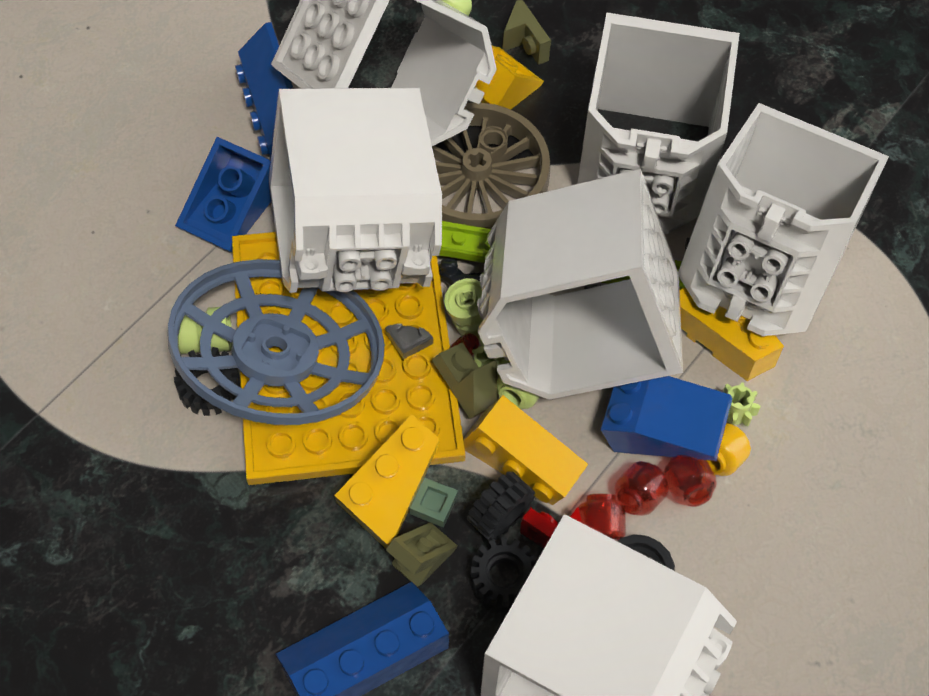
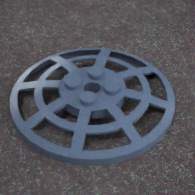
M246 260L217 267L195 279L178 296L171 309L167 330L168 349L173 364L182 379L199 396L213 406L234 416L273 425H301L320 422L354 407L369 393L377 381L384 360L385 344L382 329L374 312L354 290L349 292L324 291L342 302L358 319V321L342 328L328 314L311 305L319 287L303 288L298 299L277 294L255 295L249 278H282L280 260ZM231 281L236 282L241 298L224 304L214 311L211 316L193 305L199 297L209 290ZM260 306H279L292 310L288 316L274 313L263 314ZM243 309L246 310L249 317L236 330L221 323L231 314ZM185 315L203 326L199 343L201 357H181L178 334ZM307 315L313 318L329 333L316 337L312 330L302 323L304 316ZM363 332H366L371 348L369 373L348 370L350 351L347 340ZM213 334L232 343V355L212 356L211 339ZM336 344L339 357L337 368L317 363L319 349ZM276 346L281 348L283 351L272 352L268 348ZM238 368L250 380L242 389L228 380L220 369ZM189 370H208L209 374L220 386L237 397L231 402L217 395L203 385ZM310 374L330 379L321 388L309 394H306L299 383ZM341 382L362 385L355 394L336 405L319 410L313 403L330 394ZM264 384L284 386L291 398H272L258 395ZM252 402L272 407L298 406L303 413H272L248 407Z

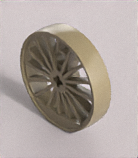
M466 103L464 109L474 114L469 126H482L477 148L472 149L467 130L460 132L466 149L465 153L451 137L442 141V143L452 154L432 146L434 158L441 161L435 163L440 186L445 185L441 187L442 199L457 191L446 207L442 205V221L492 229L503 210L492 212L486 191L503 209L509 200L500 191L516 199L547 192L550 179L549 151L538 129L517 112L495 104ZM509 135L520 140L507 148ZM496 144L498 147H489L487 145ZM526 149H529L534 155L507 161ZM538 167L540 175L513 171ZM511 183L535 187L529 193ZM471 188L467 213L456 211V207ZM476 189L479 191L485 213H472Z

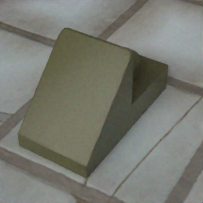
M517 0L504 30L503 50L507 51L523 45L525 52L528 55H532L539 65L549 61L551 39L525 2Z
M463 343L439 353L432 359L469 419L485 412L497 401L496 360L478 367Z
M430 522L394 538L386 551L395 558L392 563L393 566L418 587L455 551L458 545Z

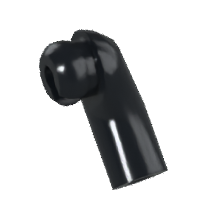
M445 258L440 262V278L449 286L465 278L480 281V275L484 274V272L463 273L458 269L457 260L454 258Z

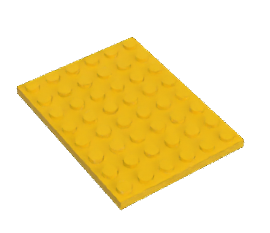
M276 232L232 236L233 263L256 259L280 260ZM432 256L430 262L433 276L430 287H422L419 283L400 284L399 288H388L382 291L373 289L354 290L374 312L382 329L385 344L384 360L377 381L360 402L337 416L320 422L301 425H273L243 418L246 479L248 485L355 474L411 414L439 438L438 448L430 465L465 461L466 455L458 400L432 361L439 353L450 349L437 256ZM249 278L255 295L277 294L298 299L303 289L297 288V292L290 293L284 286L282 278ZM235 282V297L238 299L241 296ZM320 289L317 290L311 305L328 314L340 328L358 321L356 316L342 302ZM260 306L263 314L274 313L288 316L292 310L279 306ZM245 309L236 312L237 328L241 323L249 319ZM307 315L304 316L302 323L307 325L316 337L329 333L313 318ZM398 323L418 329L421 327L432 335L433 344L403 359L387 337L385 327ZM363 332L347 340L350 351L348 370L369 373L371 348L366 332ZM336 344L319 349L317 363L337 368L339 357ZM276 346L268 348L272 352L283 351L281 348ZM240 371L241 388L243 389L250 378ZM310 374L299 383L306 394H309L321 388L330 379ZM341 382L330 394L313 403L319 410L336 405L355 394L362 385ZM264 384L258 395L272 398H291L284 386ZM252 402L248 407L272 413H303L298 406L272 407Z

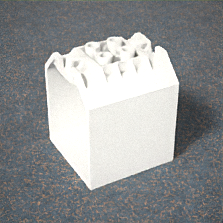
M300 0L271 65L301 89L349 88L389 0ZM415 0L421 3L425 18L406 51L391 88H420L432 146L468 129L474 114L465 110L464 107L468 100L480 104L485 93L477 89L475 85L478 80L490 84L497 68L488 28L442 0Z
M606 13L589 103L577 184L641 168L664 234H669L699 217L727 135L740 33ZM598 109L709 127L708 136L700 141L680 139V136L632 128L631 131L613 128L598 112Z
M420 88L279 89L269 185L282 281L290 293L297 292V288L319 287L321 291L349 292L364 289L382 291L388 288H399L400 284L419 283L422 287H430L433 277L430 262L432 256H439L442 246V191Z
M758 103L716 167L678 271L679 278L697 307L714 314L717 308L721 306L727 309L725 317L734 321H738L741 316L750 319L751 321L747 329L761 336L806 332L889 156Z
M641 168L508 201L487 235V241L491 248L485 256L484 274L480 275L482 296L477 300L480 317L484 319L478 327V334L484 344V350L488 358L504 357L505 360L510 361V363L497 365V372L503 383L550 400L683 373L679 273ZM630 276L629 280H624L616 283H611L607 285H602L557 296L549 294L593 283Z
M564 514L485 652L481 696H709L721 675L716 670L725 661L733 643L714 629L713 626L731 634L737 621L706 587Z

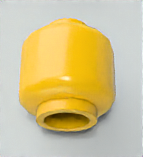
M726 423L717 461L699 459L700 465L710 474L719 476L732 475L750 455L749 439L740 428Z

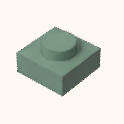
M424 477L410 506V515L444 528L458 497V490Z

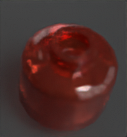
M677 455L670 459L663 471L664 481L673 499L682 505L696 507L705 504L712 497L717 485L716 476L707 460H700L687 455Z
M644 461L632 463L618 478L614 486L616 500L620 508L629 514L639 516L651 514L665 499L669 491V484L663 471L658 466Z
M590 494L586 496V501L578 505L583 524L616 541L626 536L625 505L621 501L616 500V495Z

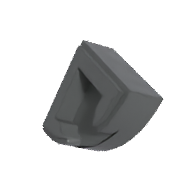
M399 323L385 327L387 337L403 359L433 344L432 335L421 327L418 329L411 326H403V324Z

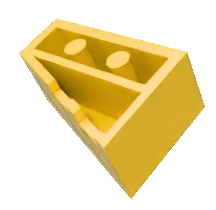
M686 287L679 290L681 329L687 333L686 337L694 343L699 341L713 352V357L746 381L776 366L784 348V345L776 335L761 336L748 330L747 327L751 321L750 319L741 316L738 321H734L725 317L727 309L721 306L717 308L714 314L697 307Z
M504 395L481 414L463 438L465 451L504 475L509 471H513L535 491L536 494L534 496L537 499L551 505L566 497L588 465V463Z
M411 414L334 495L336 503L386 549L399 533L437 451L439 438Z

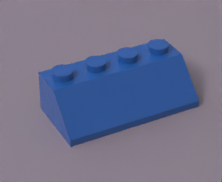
M272 22L265 23L238 51L240 65H235L239 84L245 83L246 88L242 89L246 106H252L254 112H250L254 131L260 130L262 135L257 137L262 156L268 154L269 160H271L279 89H294L291 80L271 65L279 48Z
M410 582L276 653V657L297 696H362L448 649L449 632L431 601L413 582Z

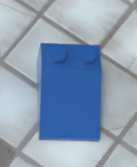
M216 137L175 226L233 252L232 236L246 235L272 201L269 185L271 160Z
M671 376L615 386L601 431L614 452L717 461L733 398L730 394Z

